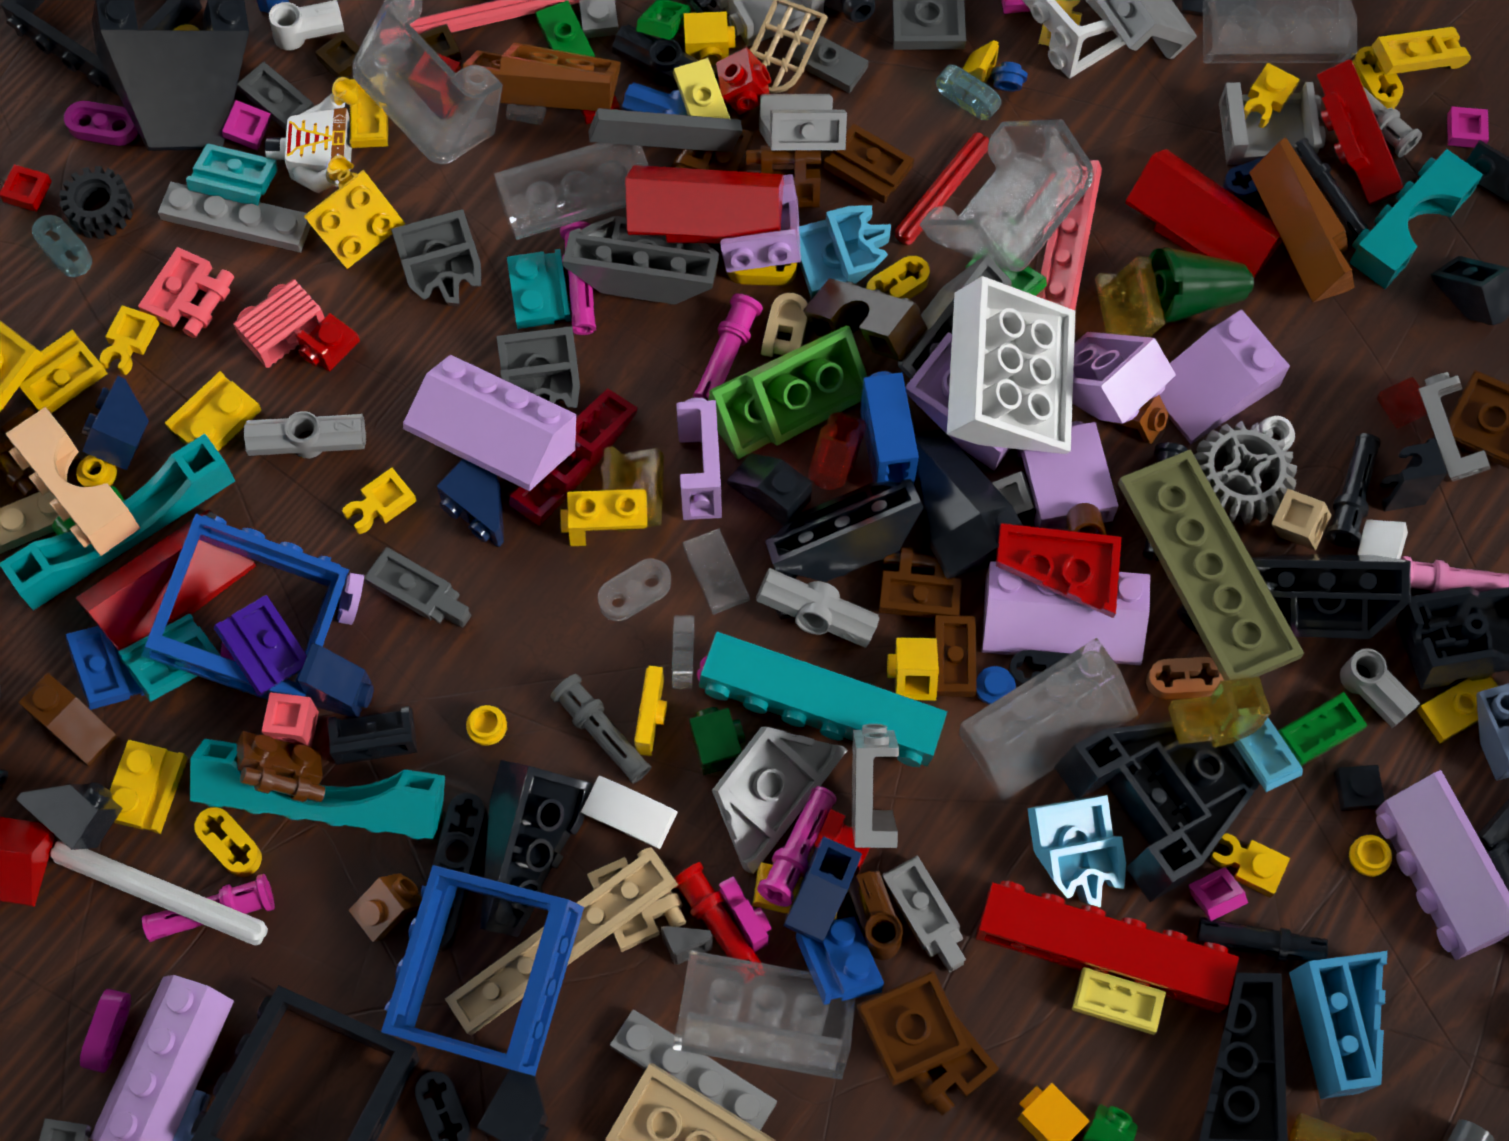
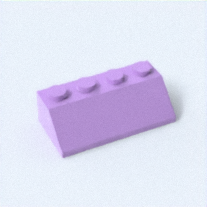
M449 355L426 373L403 422V429L530 491L575 451L576 414L457 357Z
M990 562L985 580L982 653L1015 655L1023 650L1070 653L1078 656L1082 661L1141 665L1149 618L1150 574L1119 572L1116 615L1114 618H1111L996 567V562Z
M1440 770L1385 800L1375 811L1377 826L1381 834L1386 839L1391 840L1397 852L1396 860L1399 868L1406 876L1411 877L1418 890L1416 896L1419 905L1425 913L1431 914L1438 927L1437 937L1442 947L1447 952H1451L1456 961L1499 942L1508 936L1509 891L1442 771Z
M176 975L163 977L90 1136V1140L173 1141L234 1000L207 985Z

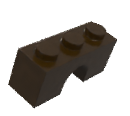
M831 278L825 282L803 310L817 336L823 337L845 326L851 328L852 334L860 329L873 353L901 362L928 329L920 314L919 306L911 299L897 298L887 295L878 289L870 290L859 287L850 281L842 282Z

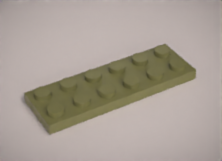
M1191 449L1121 477L1118 485L1228 689L1301 659L1304 654L1301 646Z

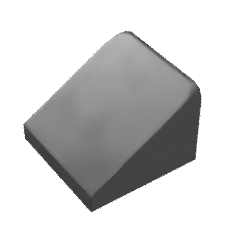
M671 926L661 927L663 941L674 965H679L713 948L710 930Z

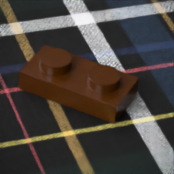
M935 615L934 638L937 639L939 666L937 696L975 697V616Z

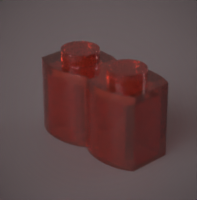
M835 412L829 416L827 425L820 430L808 471L809 479L813 480L818 487L833 490L845 485L848 474L854 469L866 430L864 420L840 412Z

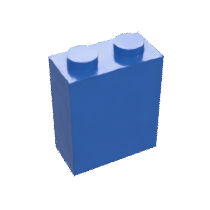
M881 371L872 374L870 377H864L860 413L873 483L886 481L901 482L905 479H911L914 485L919 455L903 373L892 374L891 372Z

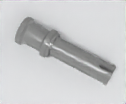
M1364 88L1385 140L1395 148L1394 153L1399 158L1403 157L1416 146L1423 133L1418 128L1413 130L1400 118V112L1392 107L1387 109Z

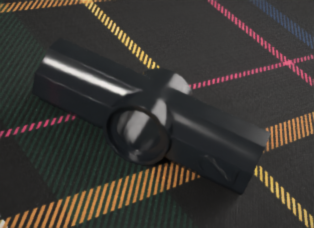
M629 24L620 28L612 45L613 54L650 72L653 80L663 86H671L673 84L677 86L673 75L674 68L699 61L682 52L679 43L675 40L657 39L649 34L637 32L636 28ZM712 67L716 81L718 83L719 78L717 69Z

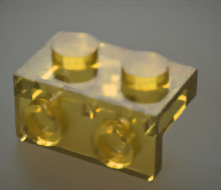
M1137 256L1117 275L1099 273L1095 277L1107 334L1150 337L1165 325L1164 313L1161 308L1156 277L1153 273L1150 257Z
M614 447L604 449V462L601 465L602 491L646 490L648 523L646 528L662 524L664 453L658 448L622 454ZM618 529L619 532H625V531L636 530V529Z

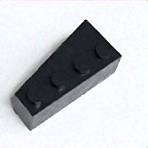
M1237 973L1198 1141H1288L1282 979L1279 973Z

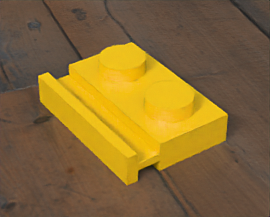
M71 330L41 351L44 353L19 388L38 411L46 407L50 413H53L108 373L87 346L78 338L76 333Z
M219 371L165 422V425L169 431L176 434L186 445L201 435L206 434L217 451H219L244 428L246 421L252 420L261 411L259 403Z
M128 740L110 788L111 798L123 808L114 823L161 834L185 768L187 756L181 752L175 753L165 748Z

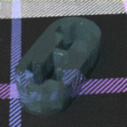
M948 65L935 80L936 87L943 96L981 120H989L1002 104L999 95L994 89L956 65Z
M45 215L37 219L32 227V235L40 249L66 276L78 277L85 274L92 265V257L80 238L58 216ZM51 230L57 233L60 239L55 242L45 233ZM70 250L79 259L73 262L67 259L65 252Z

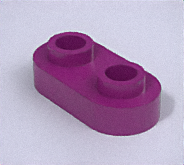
M78 101L70 105L64 113V122L68 131L73 137L80 140L121 146L132 142L138 135V131L125 107L90 101ZM86 122H91L87 126H82Z

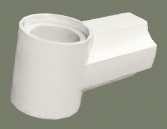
M337 0L298 7L290 2H281L273 6L269 12L274 42L279 48L284 50L298 49L304 44L306 39L344 32Z

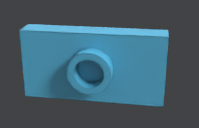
M1261 706L1224 722V730L1265 792L1302 776L1303 768Z

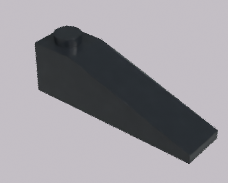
M942 429L915 435L919 455L916 480L921 483L924 497L921 501L923 506L922 512L927 514L930 531L927 533L928 542L945 577L949 579L989 567L990 562H996L1001 523L1023 526L1013 506Z

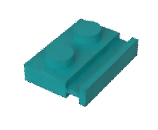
M207 143L193 166L192 175L186 178L187 187L190 191L220 196L223 199L258 206L260 203L259 198L266 193L278 171L277 162L275 159Z
M556 249L555 253L544 254L543 251L508 256L507 263L517 329L555 324L554 321L565 319L566 322L571 321L560 249Z
M191 614L165 627L162 636L221 656L200 626L198 627L193 621ZM147 636L119 651V657L151 702L197 677V675L142 657L141 655L148 639Z

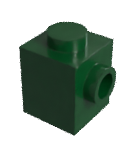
M717 707L703 709L695 714L696 717L690 718L689 723L704 776L729 769L742 752L740 744L745 742V736L740 720H732L729 708L719 710Z

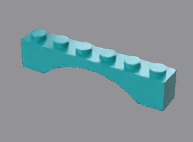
M203 434L171 454L161 469L143 487L123 502L140 526V529L102 556L99 555L91 544L84 548L74 534L69 531L51 538L32 542L2 561L0 566L19 595L34 611L234 483L235 479L225 460L207 435Z
M204 739L190 759V801L205 803L209 807L219 808L225 806L244 809L252 814L270 813L283 815L291 820L308 819L325 822L331 826L347 825L360 827L375 833L386 831L405 834L413 839H433L443 816L444 775L403 770L388 779L369 785L352 787L325 786V795L321 802L307 799L303 803L292 800L288 794L272 790L268 794L255 791L254 786L240 783L242 771L238 770L236 743Z

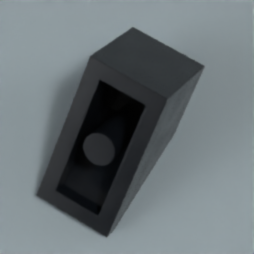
M1457 256L1431 273L1435 284L1467 319L1494 326L1508 318L1509 267Z
M751 453L727 480L729 486L783 526L797 514L801 513L811 501L812 481L782 459Z
M94 782L22 792L17 798L27 810L71 850L97 848L123 809L111 798L112 793L106 787Z
M509 1069L477 1127L482 1134L495 1141H545L550 1128L545 1126L548 1117L537 1076Z

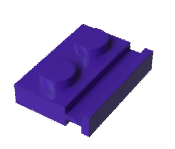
M267 595L214 626V630L258 697L300 672L304 666L307 655Z

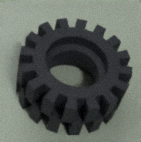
M95 166V172L91 173L89 167L82 168L84 172L82 176L74 172L71 175L74 182L71 183L66 180L63 183L66 191L60 190L59 194L62 200L59 201L60 206L71 227L77 233L81 234L83 232L85 237L91 239L94 232L98 239L105 238L104 232L109 231L111 236L117 234L116 226L123 230L127 226L124 218L131 220L133 214L130 209H134V204L120 175H115L114 171L109 168L104 172L102 166ZM106 194L110 196L109 202L99 210L86 211L83 208L86 201L95 195Z

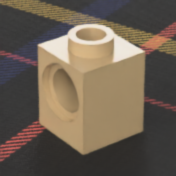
M1287 489L1272 522V526L1280 538L1316 551L1332 515L1325 502Z

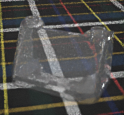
M384 0L354 58L353 77L429 160L438 164L453 162L495 134L503 84L485 67L470 65L455 73L410 26L412 22L420 17L422 0Z
M1063 119L1002 122L992 134L988 143V154L997 168L996 171L959 216L950 207H934L919 224L933 242L975 260L980 259L984 255H989L1002 271H1023L1085 194L1093 180L1092 164Z

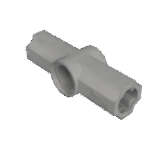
M307 411L295 412L289 418L248 420L246 425H244L246 452L248 456L296 453V455L302 458L310 459L326 451L365 449V420L363 414L316 417ZM303 432H313L308 438H298Z
M771 568L768 569L756 596L757 602L795 617L798 627L807 633L821 635L830 632L865 648L871 641L879 621L878 614L841 599L838 590L828 583L814 581L806 584Z

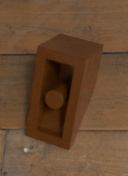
M48 672L18 702L38 723L88 766L118 737L88 707Z

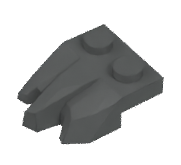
M464 209L391 229L408 285L422 299L425 300L430 297L432 290L439 287L446 303L449 306H458L459 283L468 282L471 287H481V263Z
M572 326L497 336L501 379L552 403L564 401L568 408H577L580 381Z

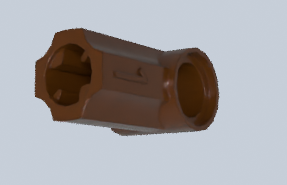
M868 871L858 874L852 878L848 888L851 903L872 957L878 960H888L894 957L900 950L903 934L902 924L895 916L880 871ZM878 929H886L893 934L894 939L889 943L882 944L874 940L872 934Z

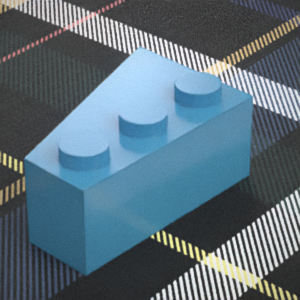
M1387 951L1308 961L1289 972L1320 1099L1360 1094L1381 1085L1384 1030H1380L1381 1005L1385 1004L1386 990H1382L1383 966L1387 964Z

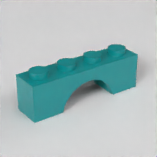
M1448 149L1437 160L1431 157L1419 171V180L1415 184L1408 181L1397 195L1396 199L1398 202L1395 206L1391 207L1387 204L1374 221L1377 225L1371 231L1365 228L1352 244L1356 251L1350 264L1384 289L1408 265L1417 248L1410 235L1408 221L1422 214H1440L1451 217L1471 196L1483 176L1482 173Z

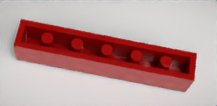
M1001 881L1000 884L992 882L975 939L1079 971L1086 967L1165 991V997L1213 1012L1220 1013L1228 1006L1239 956L1229 954L1227 947L1211 942H1205L1203 946L1187 941L1188 937L1173 930H1163L1162 933L1146 929L1147 925L1144 922L1133 918L1125 917L1122 918V921L1105 916L1106 912L1094 906L1082 905L1080 909L1066 905L1065 899L1054 894L1041 893V896L1024 892L1025 888L1014 882Z

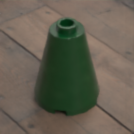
M1169 247L1154 249L1148 256L1144 269V277L1150 276V289H1143L1146 308L1151 318L1156 322L1162 321L1161 323H1170L1244 301L1254 286L1253 275L1243 263Z

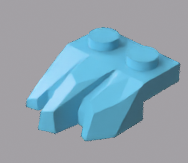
M872 205L847 206L826 212V220L799 226L801 262L799 264L811 299H813L829 278L842 282L850 281L856 284L887 257L886 251L879 248L889 242L891 224H868L867 222L872 217Z
M1096 795L1027 808L1035 855L1067 899L1073 896L1076 890L1080 902L1101 907L1102 885L1104 881L1110 887L1124 889L1126 860L1123 840L1121 836H1113L1107 795Z

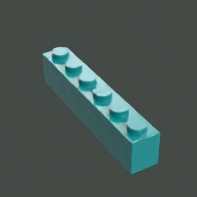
M720 632L715 634L699 682V687L705 689V693L712 698L718 700L731 698L743 702V706L746 709L755 713L765 714L766 711L782 716L781 719L790 725L804 727L806 724L820 729V733L823 736L833 740H843V738L853 741V730H862V725L865 724L886 725L887 730H894L899 746L897 760L911 767H920V765L928 767L934 756L948 712Z

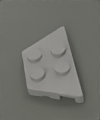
M761 727L712 789L741 865L746 872L754 874L761 862L764 861L803 810L812 788L822 785L848 751L846 748L817 741L809 737L786 733L785 731L770 727Z

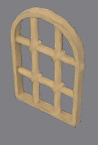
M773 0L754 44L750 48V51L757 58L763 60L762 63L766 68L767 65L770 66V63L781 66L772 88L769 87L770 93L784 92L796 84L805 70L808 59L828 18L827 15L787 0ZM778 3L788 6L780 24H777V26L769 24ZM793 9L805 13L798 31L795 30V33L784 29ZM812 15L820 18V22L812 39L803 37L802 34ZM766 29L776 32L768 52L765 51V54L758 52L757 49ZM784 35L794 40L786 57L782 58L781 61L773 58L772 54L780 37L783 38ZM803 42L809 46L799 67L789 64L797 45ZM788 69L796 72L789 82L779 86L784 73L788 72Z

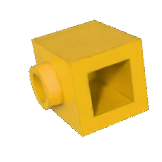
M727 11L683 13L686 54L698 60L708 58L711 65H716V62L729 56V48H735V27L727 26Z
M896 638L895 654H888L887 678H895V693L913 700L936 701L939 674L937 639Z

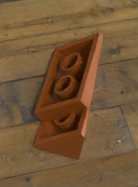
M515 42L503 55L477 50L463 64L462 74L465 100L597 111L598 108L611 109L621 62Z
M1284 138L1249 173L1312 302H1316L1355 288L1352 269L1342 255L1343 252L1348 250L1346 230L1288 139Z

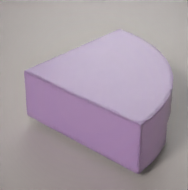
M350 573L347 576L340 595L338 623L353 624L361 598L364 575Z

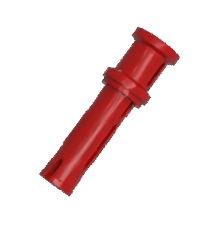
M701 862L695 863L674 878L678 883L674 889L678 888L692 908L690 911L692 917L704 921L743 979L744 984H748L754 980L753 977L760 976L767 968L762 964L722 904L725 901L721 891L713 889L702 872L704 867Z

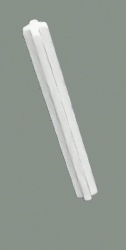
M58 840L54 848L51 849L50 857L59 865L252 945H260L267 935L268 928L259 919L91 850H71L61 840Z

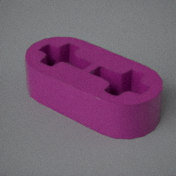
M106 989L103 992L80 1055V1066L82 1068L100 1073H105L108 1070L130 1011L131 995L129 993L113 989Z

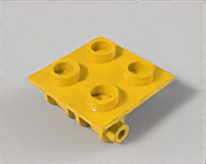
M349 170L341 172L337 177L339 189L304 215L305 219L346 269L392 235L391 229L405 224L364 170L358 174L351 173Z

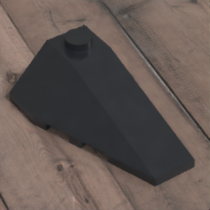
M500 760L490 798L484 878L543 893L541 886L551 869H557L561 863L563 856L560 853L570 835L576 836L583 824L585 814L581 813L589 797L593 783L528 765ZM483 894L480 929L519 937L535 907Z

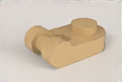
M785 293L779 295L774 300L763 339L761 355L773 357L774 354L785 355L802 347L808 318L803 310L808 304L801 295ZM778 332L792 334L791 340L777 339Z

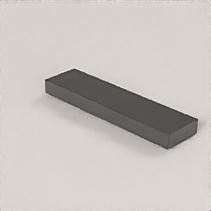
M598 108L588 133L590 142L732 152L742 133L741 120Z

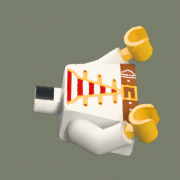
M346 77L338 78L332 86V93L320 104L300 115L290 116L287 119L286 138H266V157L275 160H285L290 178L316 193H320L333 186L338 187V175L345 170L350 171L354 167L351 163L350 117L347 108L344 107L345 103L348 105H355L357 103L358 96L351 91L356 87V83Z

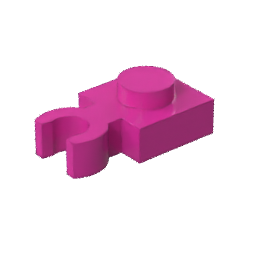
M734 876L720 883L719 891L723 894L724 901L733 913V918L753 951L756 952L767 946V932L771 930V926L762 909L759 907L753 910L749 901L744 897Z

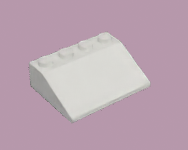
M984 276L979 277L955 292L947 435L983 446L1060 454L1071 452L1075 310Z

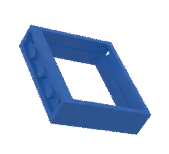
M195 514L141 656L258 696L235 661L162 636L198 540L328 586L305 649L306 655H308L312 643L323 647L349 569L331 562V557L319 556L316 558L305 554L301 547L293 543L281 542L278 544L265 539L263 533L251 528L239 530L226 525L227 522L219 516H216L214 519L205 515ZM301 671L297 673L294 682L285 680L259 697L268 700L270 692L305 696L306 694L298 682Z
M432 865L427 885H422V901L418 914L412 920L409 927L408 935L410 940L405 956L401 959L396 969L397 982L392 998L384 1008L387 1014L381 1032L535 1076L584 906L569 899ZM457 888L549 911L507 1054L415 1028Z

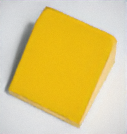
M993 40L972 52L960 72L958 80L981 90L996 65L999 42Z

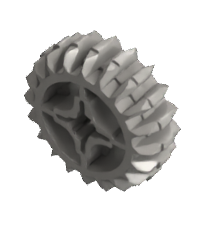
M1242 421L1236 424L1234 430L1226 423L1219 432L1212 430L1206 440L1199 443L1196 449L1197 453L1194 454L1222 507L1228 513L1230 521L1233 522L1238 515L1241 516L1245 525L1250 523L1253 516L1261 523L1266 519L1268 513L1273 516L1276 515L1287 489L1294 490L1296 486V480L1293 477L1297 473V466L1290 464L1293 459V452L1282 451L1285 446V439L1278 441L1271 439L1273 436L1272 429L1265 434L1258 432V423L1252 425L1250 430L1245 428ZM1225 453L1227 457L1226 466H1224L1222 471L1216 473L1214 460ZM1270 473L1272 488L1262 493L1260 489L1261 479H1263L1265 474Z

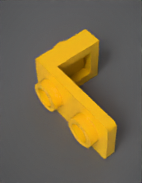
M644 489L567 492L568 509H561V533H569L570 546H586V531L644 529L648 526L647 496Z

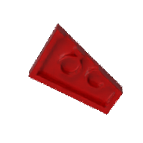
M1001 523L996 567L1114 618L1117 607L1122 537Z

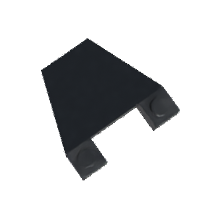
M95 0L92 27L96 53L148 151L203 150L207 143L223 147L225 138L222 135V130L232 109L249 34L244 0H207L202 19L203 31L138 30L134 0Z
M1214 717L1103 729L1074 744L1054 766L1076 799L1083 798L1107 784L1148 841L1150 846L1130 863L1126 869L1149 902L1178 887L1204 863L1260 785L1240 752Z

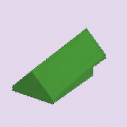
M845 326L709 390L708 401L716 400L717 431L735 458L740 459L770 442L778 446L859 403L862 399L864 377H867L851 328Z

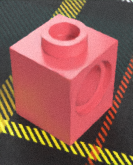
M270 692L262 733L273 739L297 745H306L312 748L319 711L311 697Z

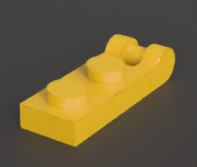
M1454 27L1381 36L1371 46L1386 75L1445 66L1457 69L1467 64L1471 59L1467 49L1460 46L1458 42L1460 36Z

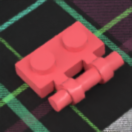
M177 247L138 305V308L141 312L153 315L159 322L173 328L181 316L189 319L182 330L186 335L196 338L200 330L207 328L213 319L211 313L219 301H224L230 293L228 287L233 281L234 275L222 269L216 279L209 277L208 275L213 269L210 261ZM200 289L206 292V294L197 306L190 302Z

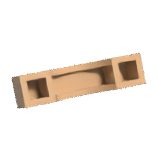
M46 407L6 433L14 445V448L8 452L22 470L30 466L34 473L29 478L43 496L48 492L53 495L55 499L49 503L64 522L71 518L76 524L70 530L84 548L91 544L99 555L102 556L140 529L129 509L108 483L93 487H79L67 482L69 466L79 451Z

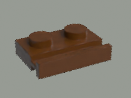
M853 123L846 131L845 150H833L831 155L824 159L823 168L885 204L891 192L896 190L913 168L914 158Z

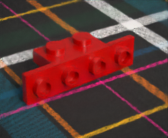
M1348 59L1317 74L1325 94L1322 97V101L1326 110L1321 111L1322 119L1329 132L1335 130L1339 140L1338 143L1334 144L1338 158L1342 164L1348 162L1356 171L1368 203L1373 205L1399 193L1404 187L1353 61Z

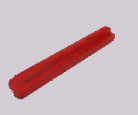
M977 132L970 137L895 229V238L906 246L914 242L988 151L990 140L987 136Z

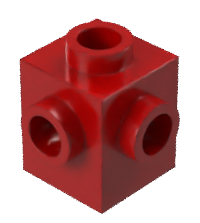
M747 47L716 62L719 78L718 86L725 105L730 104L739 115L759 106L762 94H770L768 84L771 83L770 74L766 66Z

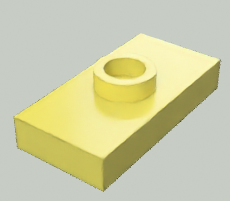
M708 58L674 68L673 75L688 116L730 119Z
M1083 967L1072 1010L1154 1035L1157 1032L1166 992Z

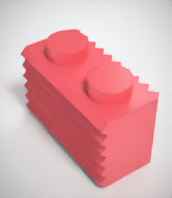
M293 279L286 285L279 284L272 288L268 298L256 307L249 306L242 310L233 325L239 338L263 365L269 368L272 363H276L278 359L283 358L285 354H289L290 350H294L299 345L296 334L301 329L309 334L324 319V315L320 306Z

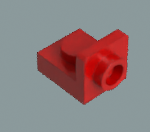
M331 313L309 334L302 329L296 334L300 345L298 350L300 355L312 366L319 364L329 372L360 342L358 334Z

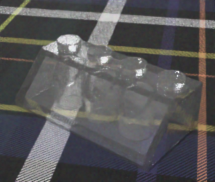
M1203 0V63H1342L1357 54V15L1351 0Z
M596 143L494 173L498 197L508 226L515 239L518 240L626 208L625 178L633 165H649L642 146Z
M1095 638L960 724L958 734L1004 801L1055 769L1054 766L1074 744L1103 729L1121 727L1137 717L1138 711L1120 669L1098 638Z
M690 950L673 1050L842 1080L851 1049L855 998L844 1001L841 998L830 1000V1004L824 1005L810 972Z

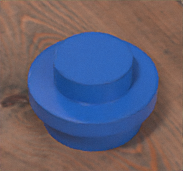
M1002 62L1000 66L994 67L991 73V77L994 79V87L1010 92L1021 90L1028 76L1027 72L1021 69V65L1015 62Z
M998 666L988 667L982 670L976 679V694L981 701L988 705H1004L1012 699L1015 693V679L1005 668Z

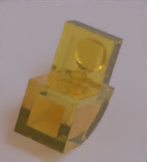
M1259 677L1220 681L1211 696L1173 700L1168 707L1179 744L1211 741L1213 747L1230 744L1253 734L1271 714Z

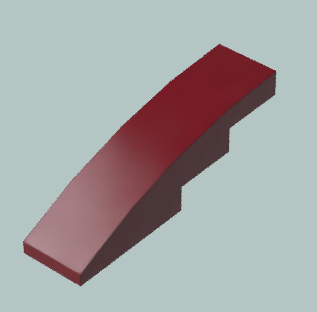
M607 388L576 417L575 451L530 491L519 487L510 495L509 506L540 526L567 499V492H573L597 465L637 414L638 408Z

